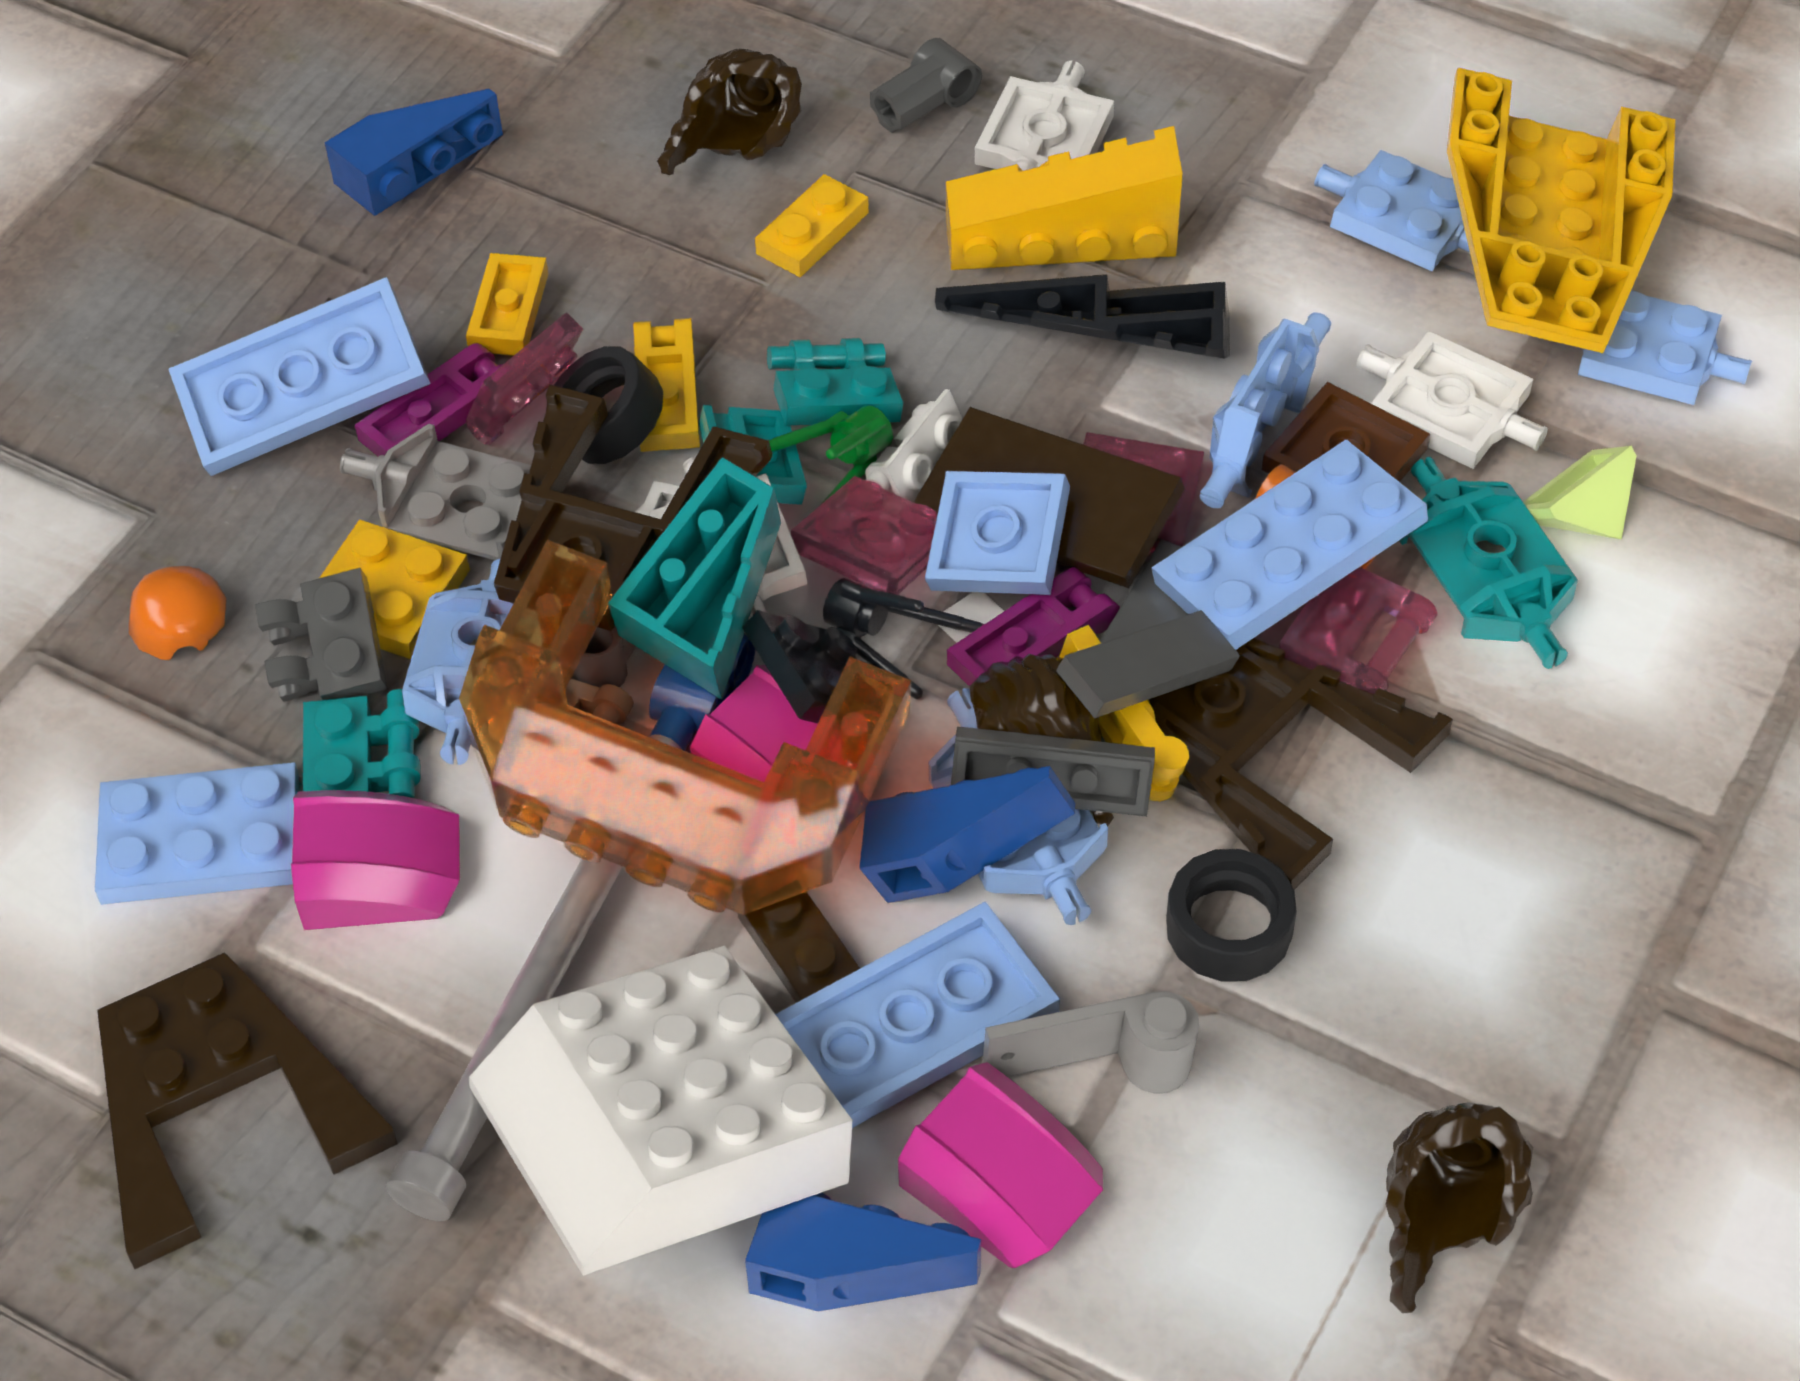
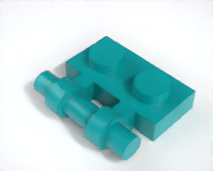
M842 338L840 344L812 345L809 339L791 340L789 346H768V368L770 370L790 369L776 371L773 388L785 426L813 425L829 419L839 411L851 415L861 407L868 405L876 407L883 412L889 422H900L903 400L890 368H876L877 366L885 365L886 352L884 344H863L861 338ZM817 368H841V369H817Z
M394 689L387 694V709L381 715H371L367 696L303 702V791H389V794L415 798V786L421 780V764L418 756L414 755L413 740L419 735L420 725L419 720L405 714L402 689ZM388 745V755L382 761L372 762L371 746Z

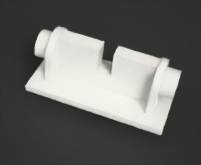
M945 389L935 402L929 401L927 404L918 405L913 410L910 420L894 438L898 448L887 447L877 461L871 463L865 471L867 478L864 481L866 489L877 497H882L885 493L895 494L904 513H909L914 507L913 502L962 421V416L950 390Z

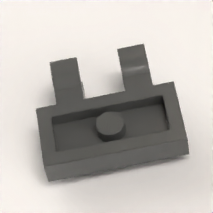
M361 568L300 583L302 601L295 602L287 599H276L255 604L258 627L262 632L269 631L270 641L274 646L309 634L312 657L281 656L264 661L268 684L271 688L278 687L279 696L283 702L296 699L315 690H319L322 700L358 697L388 689L368 579Z

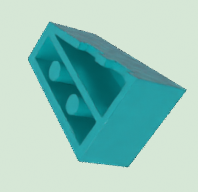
M722 457L608 602L620 637L721 700L744 635L742 627L749 620L781 525L774 488Z

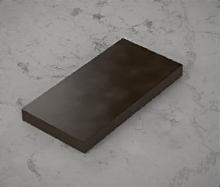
M969 407L913 504L918 514L937 520L946 471L1065 474L1070 484V491L1056 563L1069 568L1076 567L1083 573L1130 588L1185 487L1182 478Z

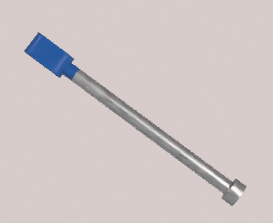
M745 633L722 700L667 665H664L654 684L649 703V715L652 720L657 721L421 1152L407 1151L403 1153L386 1184V1190L390 1197L411 1213L433 1221H446L450 1218L466 1188V1181L458 1171L487 1119L485 1112L470 1089V1075L533 1004L552 999L694 734L697 733L705 714H711L748 678L754 662L756 649Z

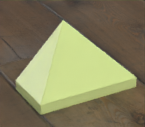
M1632 446L1591 450L1524 500L1523 503L1540 526L1622 540L1637 456Z

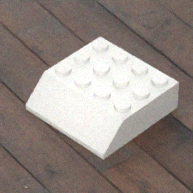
M725 945L533 1004L469 1077L471 1091L583 1276L849 1183L853 1120Z

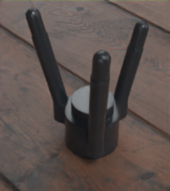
M841 578L834 583L829 590L823 607L824 622L845 633L855 644L859 656L914 699L922 697V689L864 642L861 637L866 634L876 635L883 627L888 612L970 633L984 625L981 622L924 607V603L920 600L874 590L847 578Z

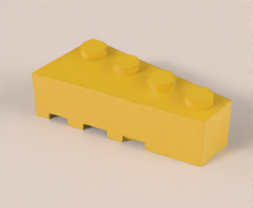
M1174 126L1154 130L1155 139L1128 145L1125 137L1103 143L1104 151L1073 159H1071L1069 151L1048 156V161L1040 167L1024 171L1018 164L946 181V228L951 270L1175 257L1177 253L1183 173Z

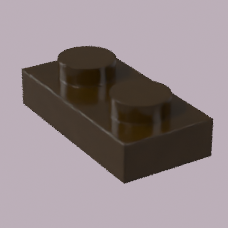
M795 874L737 903L739 920L795 1003L860 969Z

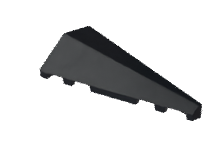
M1105 274L936 288L935 291L936 309L941 311L1225 359L1230 356L1229 306L1225 282L1110 290L1108 277Z

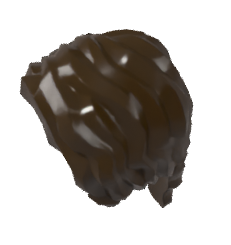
M734 49L709 59L706 66L696 74V78L691 82L683 103L681 118L673 125L671 137L668 138L664 152L657 160L661 173L666 175L674 174L675 167L686 162L689 157L697 153L698 149H709L717 154L728 156L738 154L746 160H754L763 157L773 147H782L790 133L791 124L801 112L800 94L802 83L797 68L788 66L783 60L772 54H762L759 51L749 49Z
M1028 654L1024 658L1016 656L1009 662H996L991 664L988 670L982 673L970 685L971 702L978 729L1101 742L1102 738L1099 727L1100 718H1094L1057 673L1056 670L1063 659L1061 657H1056L1052 654L1042 656ZM1092 811L1098 827L1104 823L1108 826L1114 819L1112 813Z
M1467 1102L1449 1105L1437 1111L1424 1112L1409 1127L1404 1129L1393 1142L1394 1153L1387 1167L1386 1191L1388 1195L1385 1203L1388 1215L1394 1226V1232L1389 1242V1253L1393 1259L1390 1265V1277L1393 1285L1391 1286L1389 1301L1401 1313H1412L1416 1309L1415 1295L1425 1283L1426 1274L1433 1264V1256L1449 1248H1468L1478 1243L1481 1239H1485L1489 1244L1497 1246L1512 1232L1516 1219L1523 1209L1531 1204L1533 1192L1528 1173L1531 1166L1533 1146L1521 1133L1516 1119L1500 1106L1493 1107Z

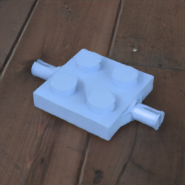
M1383 150L1379 151L1364 171L1353 177L1331 168L1327 164H1323L1319 169L1314 186L1343 197L1334 209L1330 224L1331 228L1432 272L1443 256L1455 251V249L1461 248L1470 252L1452 178L1443 177L1415 165L1403 157L1394 156Z
M1631 290L1604 353L1582 348L1583 356L1578 375L1694 405L1700 386L1709 379L1710 375L1740 382L1745 385L1752 360L1717 352L1716 334L1721 321V314L1705 311L1692 305H1681L1646 296Z

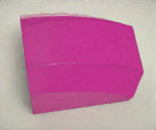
M756 665L752 674L711 714H705L690 745L694 777L792 842H797L828 824L878 772L879 757L857 733L799 719L766 665Z
M345 790L297 792L293 797L294 818L291 872L294 900L304 930L438 919L443 915L460 881L459 814L438 804L393 794Z
M988 1062L969 1067L966 1075L921 1124L915 1126L898 1158L899 1186L950 1224L962 1228L971 1237L981 1239V1247L1011 1268H1017L1050 1251L1103 1191V1168L1090 1152L1038 1101Z

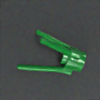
M870 405L863 406L851 415L839 411L825 421L769 440L771 451L773 452L832 433L830 438L831 447L826 451L827 458L833 460L838 457V459L846 464L853 463V468L798 530L797 537L800 540H806L822 524L862 476L865 475L868 466L877 461L876 455L892 444L893 429L887 417L878 408Z

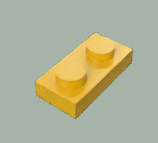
M823 174L755 237L756 254L801 278L869 213L868 196Z
M490 253L466 333L468 346L479 343L493 354L526 356L549 274L546 257Z

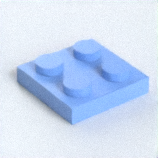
M946 471L925 580L930 590L1051 595L1070 491V484L1066 475L1054 473Z

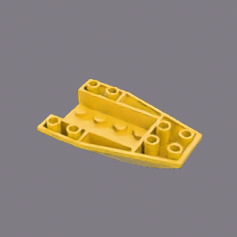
M1458 67L1454 77L1446 151L1487 326L1604 353L1672 198L1676 119L1660 116L1654 112H1643L1621 106L1607 139L1581 131L1567 130L1538 123L1527 118L1509 116L1512 80L1497 77L1487 72H1476Z

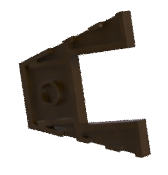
M549 385L546 392L548 406L543 422H538L532 443L535 450L529 474L524 473L519 490L522 499L516 521L511 520L493 585L499 600L611 631L615 627V623L608 602L720 459L723 457L751 475L756 476L773 457L769 440L713 426L662 518L658 519L562 493L608 416V411L604 398Z
M1253 638L1236 649L1240 657L1230 671L1148 699L1154 711L1155 721L1165 736H1173L1180 739L1189 750V760L1182 774L1247 849L1252 853L1264 856L1283 870L1295 890L1331 854L1333 838L1241 775L1238 771L1307 704L1410 773L1450 734L1453 719L1440 712L1437 713L1435 718L1404 707L1405 698L1380 688L1372 694L1340 681V672L1320 664L1312 670L1284 659L1285 650Z
M225 952L97 1009L125 1248L134 1269L202 1238L152 1130L153 1127L281 1068L333 1175L398 1145L392 1126Z

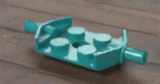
M1426 457L1425 463L1423 459L1418 460L1412 466L1411 474L1417 479L1427 494L1422 501L1427 505L1428 521L1400 539L1399 542L1401 545L1407 544L1410 537L1464 617L1461 631L1463 638L1512 642L1523 640L1531 645L1542 661L1544 668H1552L1553 663L1555 667L1560 665L1567 658L1568 652L1562 647L1550 627L1574 599L1578 583L1576 576L1510 484L1499 481H1458L1456 477L1447 480L1432 457ZM1486 540L1495 545H1502L1505 550L1499 553H1489L1481 550L1475 543Z

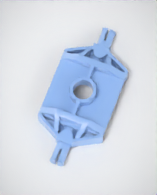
M1311 313L1305 325L1288 319H1282L1280 324L1264 336L1259 343L1257 363L1250 375L1244 374L1241 376L1232 392L1230 400L1217 410L1213 417L1209 457L1213 463V471L1208 482L1200 491L1202 494L1199 495L1201 501L1207 506L1221 508L1230 491L1248 498L1250 497L1252 490L1248 488L1245 482L1246 466H1251L1258 454L1262 442V431L1268 424L1274 427L1279 421L1284 408L1296 413H1300L1303 409L1316 365L1319 345L1331 329V321L1324 314Z
M500 559L492 562L488 580H481L480 584L438 592L429 598L402 689L405 714L446 733L444 744L440 750V756L445 762L452 765L454 764L455 755L458 765L464 764L468 760V752L474 736L486 735L533 720L531 697L547 632H554L555 630L554 615L499 600L493 584ZM475 639L490 640L481 645H470Z
M963 688L962 697L958 690L955 691L947 700L948 706L952 709L961 727L977 728L970 689ZM956 734L928 762L929 782L933 789L951 785ZM1075 809L1074 815L993 865L985 866L984 870L978 873V876L986 891L992 893L1043 894L1045 899L1053 897L1063 916L1064 922L1067 925H1075L1076 916L1080 923L1091 914V908L1087 905L1079 891L1076 880L1106 849L1108 826L1104 823L1098 827L1089 810Z

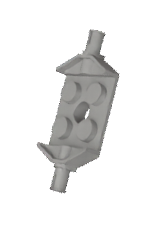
M427 424L389 449L385 455L377 457L347 448L340 461L341 473L372 480L374 490L377 491L378 512L382 527L436 545L492 560L501 559L511 520L516 521L522 499L519 490L524 473L529 474L531 467L529 464L440 442L437 440L435 426L432 424ZM474 500L484 503L482 506L475 507L468 512H460L455 509L465 501Z

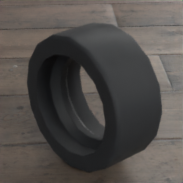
M603 346L584 354L568 366L554 384V386L601 398L613 389L624 385L619 399L608 411V416L582 458L588 464H607L629 454L641 445L654 429L663 408V389L657 377L633 353L621 346Z
M1215 849L1193 857L1176 873L1168 893L1166 913L1167 939L1178 959L1197 974L1221 982L1251 980L1269 973L1287 953L1293 937L1297 913L1295 890L1283 870L1264 856L1246 850ZM1238 891L1254 897L1266 906L1270 913L1271 921L1268 928L1262 934L1246 940H1226L1208 934L1195 924L1191 916V908L1196 900L1212 892Z

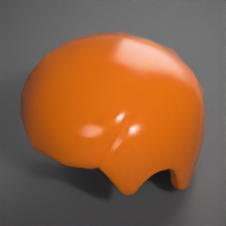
M172 566L155 570L145 575L133 590L130 601L129 634L139 650L161 660L172 659L178 649L187 646H193L202 651L207 646L208 641L224 627L227 598L218 582L199 568Z

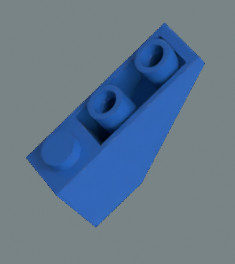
M485 89L368 115L325 142L334 184L372 215L376 216L502 136L497 95L491 89Z
M1050 766L1024 768L1016 773L980 780H963L950 786L919 792H903L894 797L866 802L859 868L887 903L946 893L983 871L985 866L993 865L1074 815L1075 801Z
M822 1192L761 1214L745 1259L748 1289L750 1294L819 1312L977 1285L981 1273V1239L971 1237L965 1230L952 1224L934 1223L929 1226L902 1219L897 1213L883 1206L870 1204L860 1208L833 1201Z

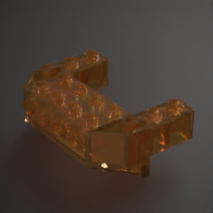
M547 540L500 630L487 625L483 626L459 696L469 739L499 817L503 818V822L513 831L526 837L538 838L540 834L561 841L570 853L583 860L599 863L603 858L623 866L632 878L645 885L659 888L665 883L688 892V897L694 903L713 912H724L725 908L745 915L832 882L909 716L911 680L849 657L806 750L783 742L765 782L751 778L567 704L565 689L608 607L612 594L607 562Z

